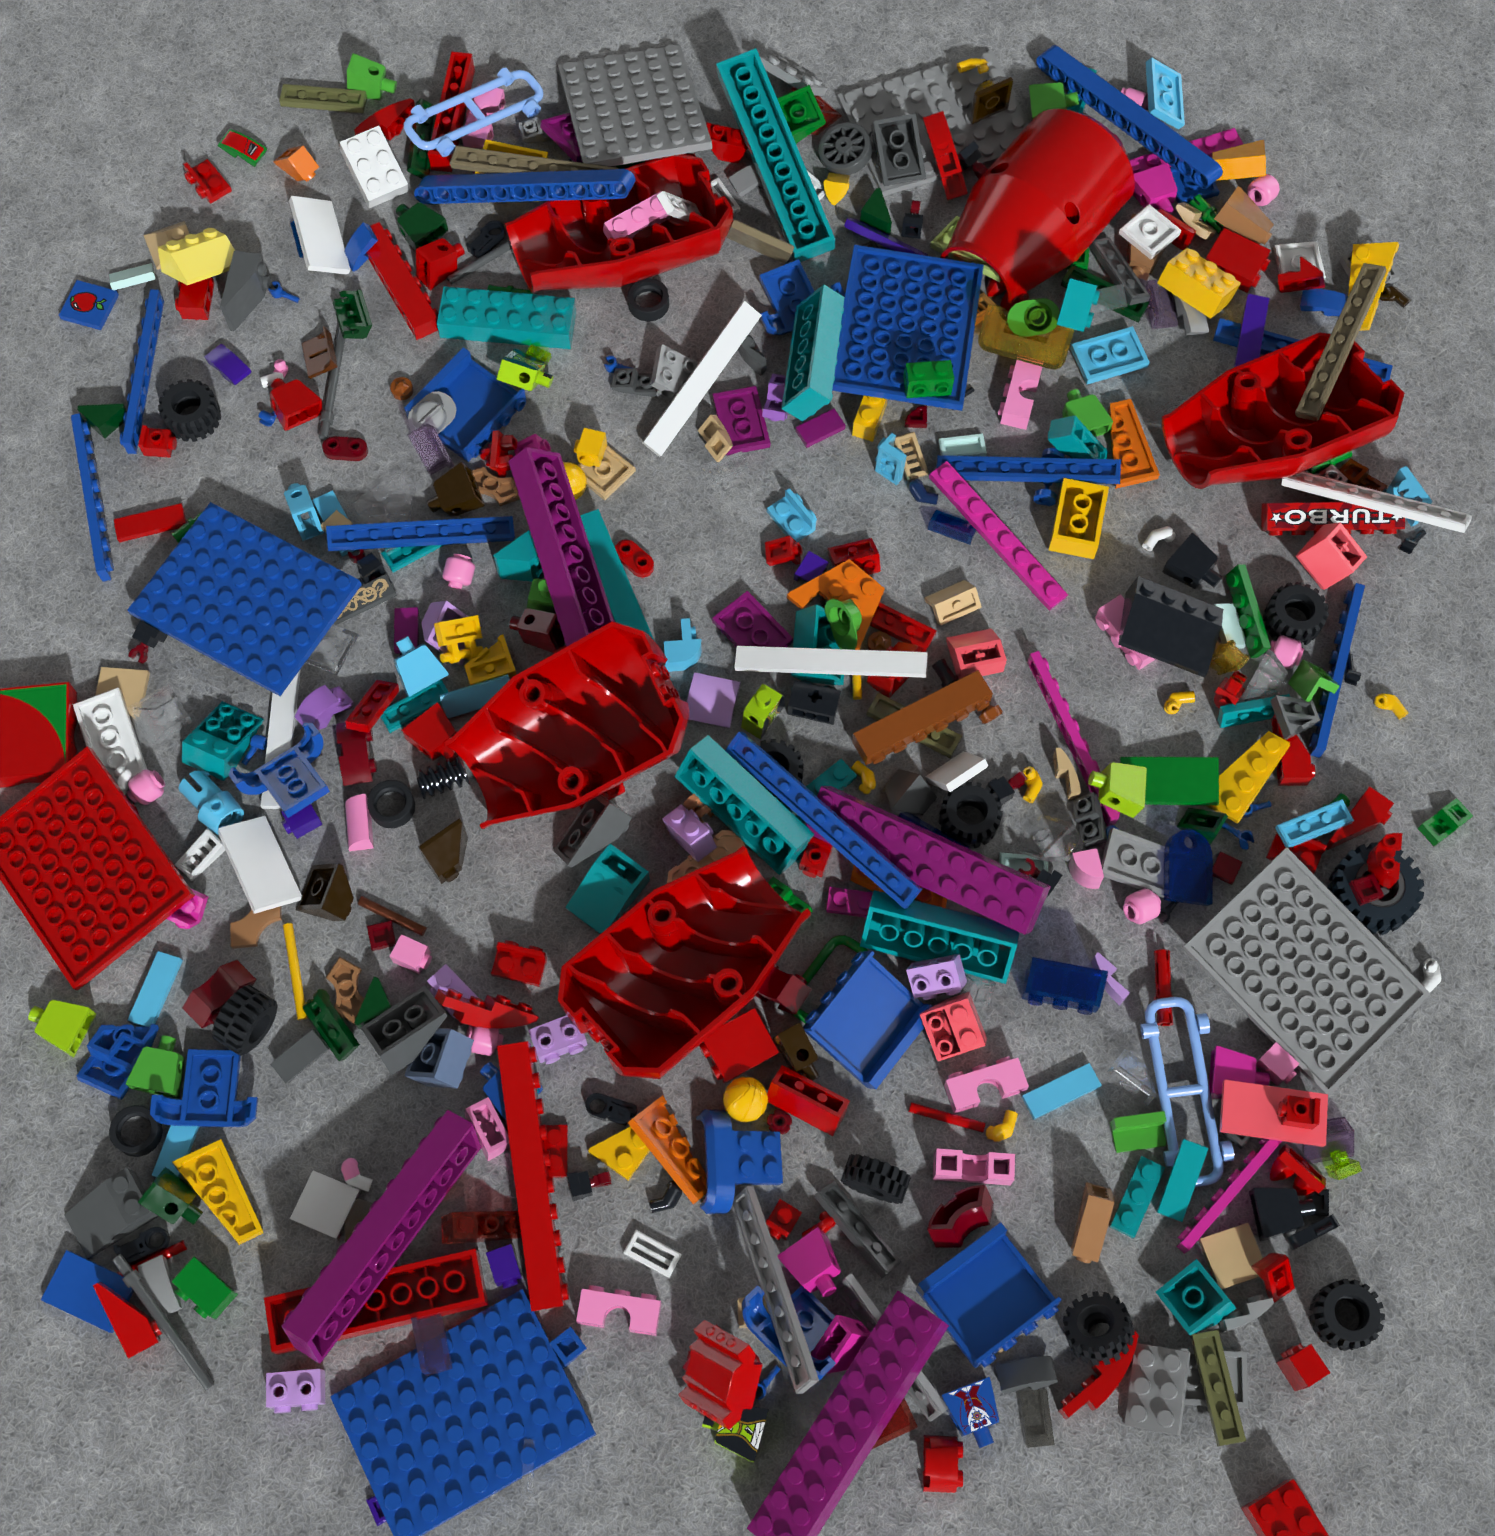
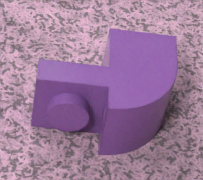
M772 374L762 417L768 418L771 421H784L787 419L788 413L781 409L786 376Z
M323 685L303 700L294 717L301 725L313 723L318 730H321L328 726L333 714L350 709L354 702L340 686L328 689L326 685Z

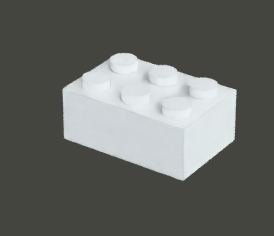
M380 126L340 142V152L368 208L408 192V183Z

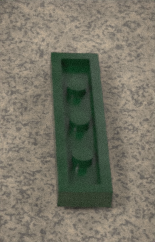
M422 98L416 102V105H421L424 109L433 106V104ZM437 114L429 117L422 124L418 122L413 124L414 131L422 140L431 141ZM411 141L407 171L423 179L425 176L430 175L431 166L428 150L418 148Z
M1071 265L1061 282V286L1065 288L1068 286L1069 279L1097 285V290L1101 291L1098 304L1138 323L1150 303L1148 301L1129 305L1116 285L1074 265Z

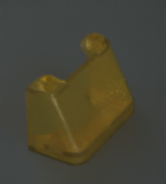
M988 304L978 337L979 346L983 350L1048 369L1056 370L1064 365L1074 337V329L1057 325L1052 333H1050L1049 338L1038 335L1021 337L1014 334L1008 328V311L1003 307Z

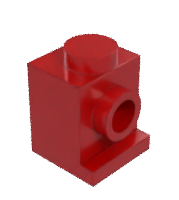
M142 425L138 446L144 456L171 458L172 450L176 449L177 440L169 429L148 428L146 425Z
M812 837L806 846L799 869L803 870V874L812 878H816V876L823 877L833 846ZM811 855H816L820 858L818 860H814L811 858Z
M1287 1095L1283 1101L1279 1102L1278 1116L1282 1117L1281 1125L1313 1130L1319 1125L1321 1099ZM1296 1107H1302L1303 1114L1298 1113Z

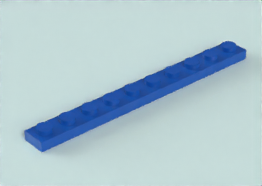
M739 731L725 751L904 909L908 908L922 888L744 732Z

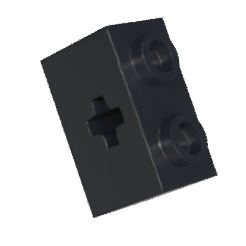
M795 680L787 714L834 725L841 691L828 685L822 687L814 685L807 680Z

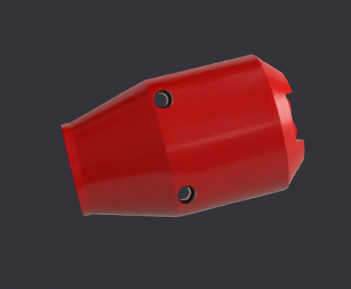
M1049 109L1039 113L975 183L950 242L940 258L946 259L950 252L956 250L970 252L980 257L999 274L1007 289L1008 303L1012 304L1025 291L1028 292L1077 261L1133 196L1135 189L1134 174L1122 142L1106 126L1088 115L1066 109Z
M680 154L653 159L626 168L634 174L635 183L629 194L623 199L547 201L517 219L505 223V227L517 264L531 293L540 290L620 288L626 284L717 255L732 226L733 209L725 196L718 197L717 193L713 194L709 169L702 158ZM660 191H665L695 203L702 214L700 216L695 212H691L689 214V222L671 216L670 219L661 224L654 223L652 229L650 226L642 229L634 235L633 239L628 237L607 239L603 232L606 221Z
M1319 332L1225 371L1171 413L1162 416V430L1174 465L1182 477L1195 488L1203 489L1210 485L1287 478L1387 436L1392 432L1397 423L1405 393L1392 379L1383 382L1369 368L1368 364L1363 361L1365 351L1354 341L1319 420L1313 421L1296 417L1295 411L1331 335Z
M613 621L513 676L452 738L444 742L446 747L455 751L463 759L481 788L487 806V820L479 824L481 829L488 828L497 823L576 808L680 751L689 719V706L687 702L680 699V695L670 679V674L664 666L668 659L657 643L646 632Z
M743 845L732 854L654 889L561 967L558 1002L581 1034L588 1032L596 1043L600 1041L613 1069L618 1074L628 1077L661 1079L755 997L801 924L810 917L811 911L807 908L801 913L784 901L761 875L753 863L747 848Z

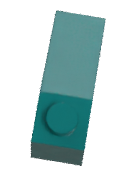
M1076 416L1051 420L1048 441L1059 452L1077 459H1107L1108 451Z

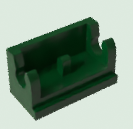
M362 290L339 292L340 297H347L345 299H334L333 301L342 337L348 339L367 338L372 322Z

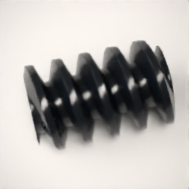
M458 757L455 758V765L446 760L445 768L440 763H437L436 771L428 766L427 774L418 769V777H416L423 799H426V792L432 797L435 796L436 788L441 794L444 793L445 785L450 791L453 790L454 782L461 788L463 787V779L470 785L464 764Z

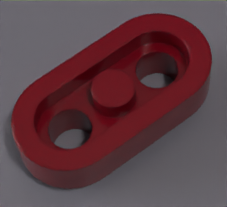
M332 436L325 439L322 444L324 455L332 460L361 461L368 454L367 444L361 438Z

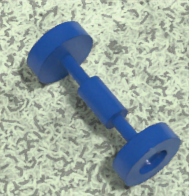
M1047 448L1043 450L1042 458H1065V454L1059 452L1056 448ZM1044 482L1045 489L1036 490L1033 500L1036 504L1053 506L1057 500V494L1049 490L1053 483Z

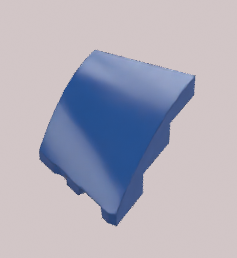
M151 1024L150 1027L101 1025L87 1044L90 1057L76 1075L77 1079L122 1100L130 1088L126 1085V1081L142 1049L146 1046L152 1047L159 1030L158 1025ZM94 1067H100L102 1070L94 1069Z

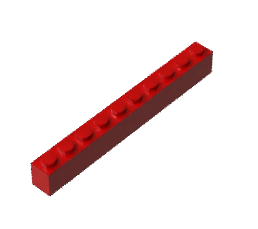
M528 1041L497 1046L531 1311L566 1306L565 1300H569V1289L567 1283L563 1284L562 1273L566 1272L564 1257H559L558 1246H562V1237L560 1230L555 1228L554 1219H558L559 1216L557 1204H552L551 1193L555 1192L553 1176L549 1177L547 1168L551 1166V1155L549 1150L545 1151L544 1140H548L546 1124L541 1123L540 1114H544V1103L542 1098L538 1099L537 1088H541L539 1072L535 1073L534 1062L538 1061L536 1047H531V1043Z

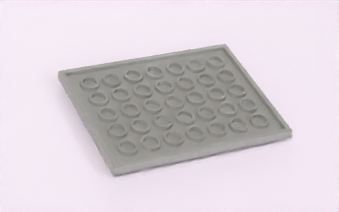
M668 45L656 49L649 48L644 51H631L620 55H607L602 58H589L584 61L566 62L558 65L582 163L611 167L712 149V141L680 45Z
M992 50L837 94V100L847 122L862 126L869 134L873 150L867 166L877 187L881 188L883 196L941 179L923 117L943 111L957 154L968 144L975 141L979 146L978 150L983 155L978 161L984 166L993 164L1029 124L1012 90L1008 109L977 123H970L974 93L979 84L997 76L1005 77ZM970 58L986 59L989 70L979 74L978 69L974 68L959 73L957 63ZM916 113L926 179L884 186L874 148L871 125L874 120ZM961 166L962 173L973 170L972 166H970L966 170H964Z
M1287 847L1182 947L1273 1043L1277 1042L1300 1063L1297 1068L1321 1093L1328 1094V1096L1431 994Z

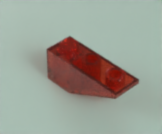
M518 1211L451 1212L441 1217L442 1244H465L522 1238Z

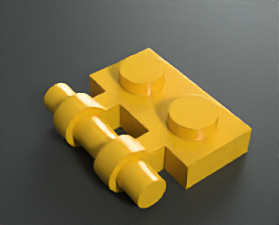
M478 615L434 623L438 646L447 645V652L440 654V661L442 663L449 662L453 664L465 658L471 660L476 658L479 652L483 650L482 646L476 647L475 642L476 639L483 638ZM464 642L465 648L459 650L458 643Z

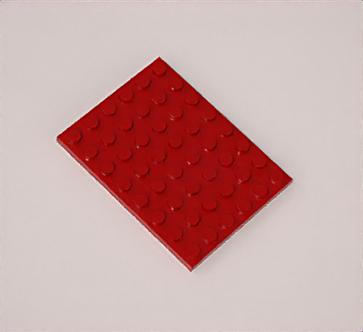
M88 746L0 816V880L75 990L81 989L195 896L93 749Z

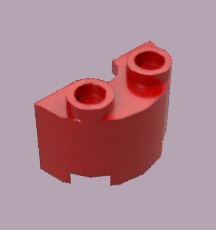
M1403 833L1386 834L1371 850L1367 859L1369 873H1374L1379 881V885L1389 889L1399 880L1400 863L1395 861L1393 857L1396 851L1401 850Z
M924 1435L923 1491L956 1493L957 1487H963V1470H958V1458H963V1441H957L956 1436Z

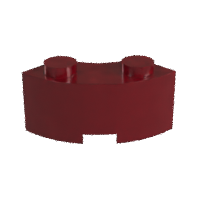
M338 723L336 735L337 744H340L341 756H339L343 786L372 782L373 773L377 772L376 760L371 758L370 741H373L372 729L369 733L346 729V723Z
M238 960L221 965L204 984L192 990L182 1009L201 1028L210 1024L214 1025L220 1010L227 1000L240 988L246 985L253 986L257 979Z
M775 964L755 996L764 1002L769 999L778 1003L779 1006L777 1008L781 1011L796 1014L812 989L806 985L807 981L798 974L785 973L779 970V967Z
M976 1185L954 1193L956 1197L945 1205L941 1203L938 1206L927 1227L936 1248H960L970 1232L979 1227L990 1225L994 1203L986 1185Z

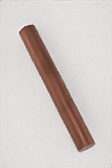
M361 896L358 901L359 906L391 920L420 936H423L427 930V927L364 896Z

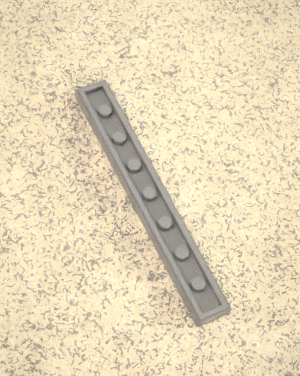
M746 1186L734 1197L733 1204L761 1289L765 1293L764 1298L796 1394L804 1393L817 1383L819 1378L754 1186Z

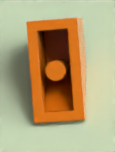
M304 146L289 148L273 161L296 181H309L316 175L314 171L319 168Z

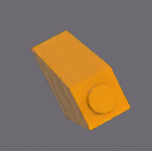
M1264 140L1212 152V159L1218 162L1223 170L1222 176L1216 181L1266 176Z

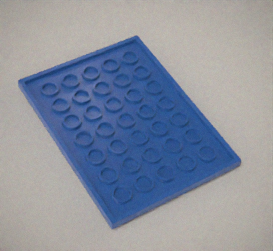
M854 245L844 298V312L841 321L842 329L839 336L840 345L837 351L835 381L832 391L962 411L984 265ZM951 360L954 373L951 395L906 398L903 383L906 363Z
M210 502L127 611L141 621L274 694L281 696L362 584L357 578Z
M523 1289L330 1396L393 1536H423L597 1435L555 1351L549 1344L550 1341L535 1311H531L530 1301Z

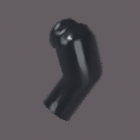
M674 1180L667 1183V1189L663 1197L649 1200L652 1213L672 1209L677 1205L682 1196V1190Z

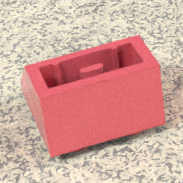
M1341 522L1323 525L1296 554V558L1323 590L1352 574L1367 558L1366 554Z
M992 628L946 638L954 670L959 679L979 670L982 676L1004 671L1007 659L1001 639Z
M970 992L948 998L920 1013L937 1061L986 1046L987 1037Z

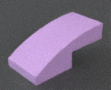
M1097 952L1091 961L1093 970L1102 987L1120 1006L1130 992L1112 977L1117 968Z

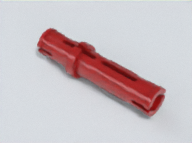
M1166 949L1155 950L1156 996L1154 1000L1174 997L1171 991L1170 951ZM1172 1007L1157 1010L1158 1026H1171L1174 1024Z

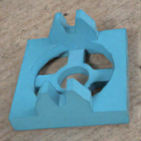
M1407 466L1399 469L1386 491L1389 494L1400 497L1402 496L1399 492H1403L1404 498L1428 504L1432 503L1428 494ZM1405 518L1411 527L1419 523V521Z

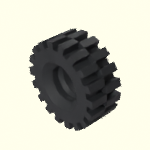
M851 1154L847 1160L841 1182L852 1190H857L859 1193L877 1198L878 1200L902 1204L911 1177L907 1172L899 1170L900 1168L891 1166L887 1162H881L879 1159H872L865 1155Z
M1098 1291L1092 1292V1297H1088L1087 1293L1081 1295L1082 1301L1079 1302L1077 1299L1072 1301L1074 1308L1068 1306L1066 1309L1067 1316H1063V1331L1071 1350H1073L1077 1358L1081 1356L1082 1361L1087 1364L1090 1359L1093 1365L1098 1366L1101 1360H1103L1105 1365L1110 1364L1109 1359L1113 1357L1115 1361L1120 1360L1119 1353L1123 1352L1126 1355L1129 1351L1127 1344L1132 1346L1134 1341L1132 1337L1134 1335L1133 1323L1123 1302L1120 1303L1119 1298L1115 1295L1111 1299L1110 1294L1107 1292H1103V1296H1100ZM1106 1323L1109 1325V1330L1101 1336H1091L1089 1334L1090 1328L1095 1324Z

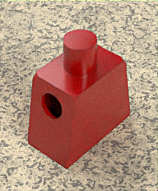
M441 238L417 248V278L429 290L435 288L447 279V276L457 271V258L465 254L463 246L460 243L451 245L446 239Z
M277 378L271 383V407L285 431L321 415L322 399L300 380L295 379L285 383L281 378Z
M438 702L402 729L404 738L432 761L443 755L446 760L452 762L459 756L444 744L445 741L456 734V731Z

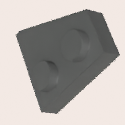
M1278 695L1270 700L1282 735L1286 740L1320 721L1313 700L1307 702L1299 698Z

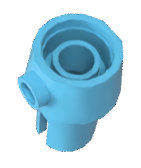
M202 770L189 773L202 790L201 792H197L185 778L180 782L179 791L199 811V821L217 835H219L218 828L242 821L244 810L230 792L222 791L208 777L210 775L208 772Z

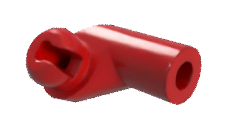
M823 1211L819 1215L821 1221L802 1232V1238L817 1227L826 1234L835 1226L834 1219L826 1211Z

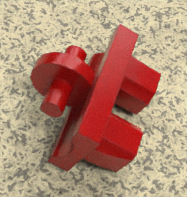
M499 430L493 431L492 444H488V448L481 451L480 457L486 461V466L498 473V477H506V471L511 470L509 460L514 457L512 454L508 455V451L516 450L518 441L513 435H503Z
M1237 670L1234 671L1230 679L1225 677L1215 691V705L1219 709L1220 706L1230 703L1236 705L1246 690L1242 685L1248 677Z

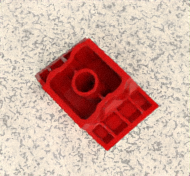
M704 1320L693 1329L698 1339L689 1346L691 1350L686 1374L682 1376V1379L688 1386L678 1395L686 1405L730 1430L741 1420L743 1409L753 1408L763 1364L748 1343Z

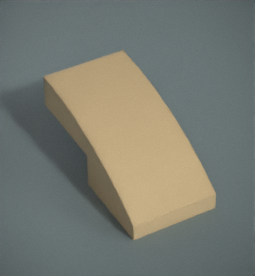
M1186 202L1177 204L1176 209L1187 225L1197 230V235L1205 240L1214 237L1217 230L1199 221L1203 212Z
M711 414L698 429V432L707 442L705 445L706 449L716 462H720L733 445L722 422L716 415Z
M1056 748L1053 754L1055 778H1065L1068 800L1078 798L1081 793L1079 780L1066 753L1061 748Z

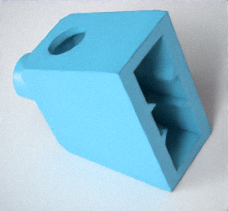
M291 484L288 490L284 492V496L302 541L323 534L324 531L320 526L321 523L306 485ZM308 512L310 518L302 520L300 514Z
M408 636L396 642L402 655L394 659V664L407 696L410 697L449 675L425 644L414 647Z

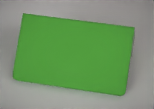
M1304 659L1288 682L1301 698L1307 702L1311 701L1319 687L1335 694L1340 686L1321 667Z
M1165 1111L1113 1118L1110 1126L1115 1151L1120 1153L1166 1146L1163 1124L1167 1121Z

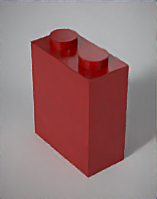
M1224 228L1205 260L1215 263L1225 273L1232 274L1241 283L1238 289L1248 293L1251 287L1256 288L1262 277L1259 273L1267 270L1271 262L1268 259L1271 250Z
M755 1008L722 1025L699 1045L705 1058L710 1057L714 1065L711 1067V1070L716 1080L722 1079L724 1084L779 1054Z

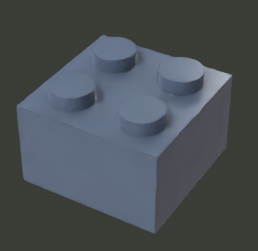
M438 1028L416 1059L408 1064L404 1076L428 1087L458 1089L463 1079L467 1060L471 1055L474 1040L453 1029Z

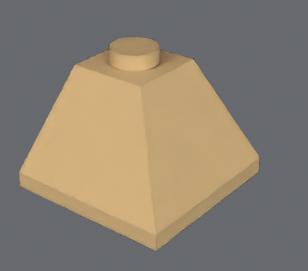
M185 221L144 235L157 270L161 269L158 247L165 245L166 242L171 240L183 239L186 235L190 234Z

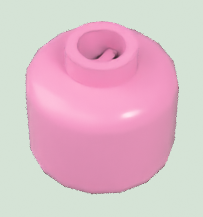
M1269 174L1257 177L1248 185L1247 195L1257 206H1265L1279 194V183Z
M454 554L453 557L446 559L442 576L444 580L449 582V587L462 589V586H469L472 583L475 571V564L471 562L472 558L461 554Z
M1281 635L1277 641H1271V648L1267 651V654L1271 655L1270 662L1286 669H1292L1294 665H1299L1304 652V648H1301L1302 644L1299 640Z
M145 769L128 781L129 790L127 794L134 803L139 802L142 805H149L163 795L165 782L157 771Z
M1143 888L1126 897L1123 911L1128 920L1141 925L1159 916L1161 900L1156 893L1150 889Z
M468 1026L466 1036L474 1040L471 1053L491 1056L494 1054L497 1046L502 1045L503 1034H499V1029Z

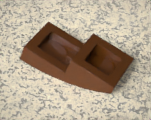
M1351 458L1339 469L1348 479L1347 483L1381 492L1387 491L1388 485L1370 476L1369 468Z

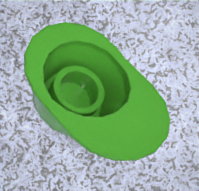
M1047 298L1021 301L1010 308L1007 315V323L1009 329L1021 337L1046 334L1057 327L1060 311L1058 306Z
M837 599L828 600L825 605V614L830 623L836 644L840 649L855 650L857 646L856 632L859 630L862 622L860 610L851 599L845 601Z

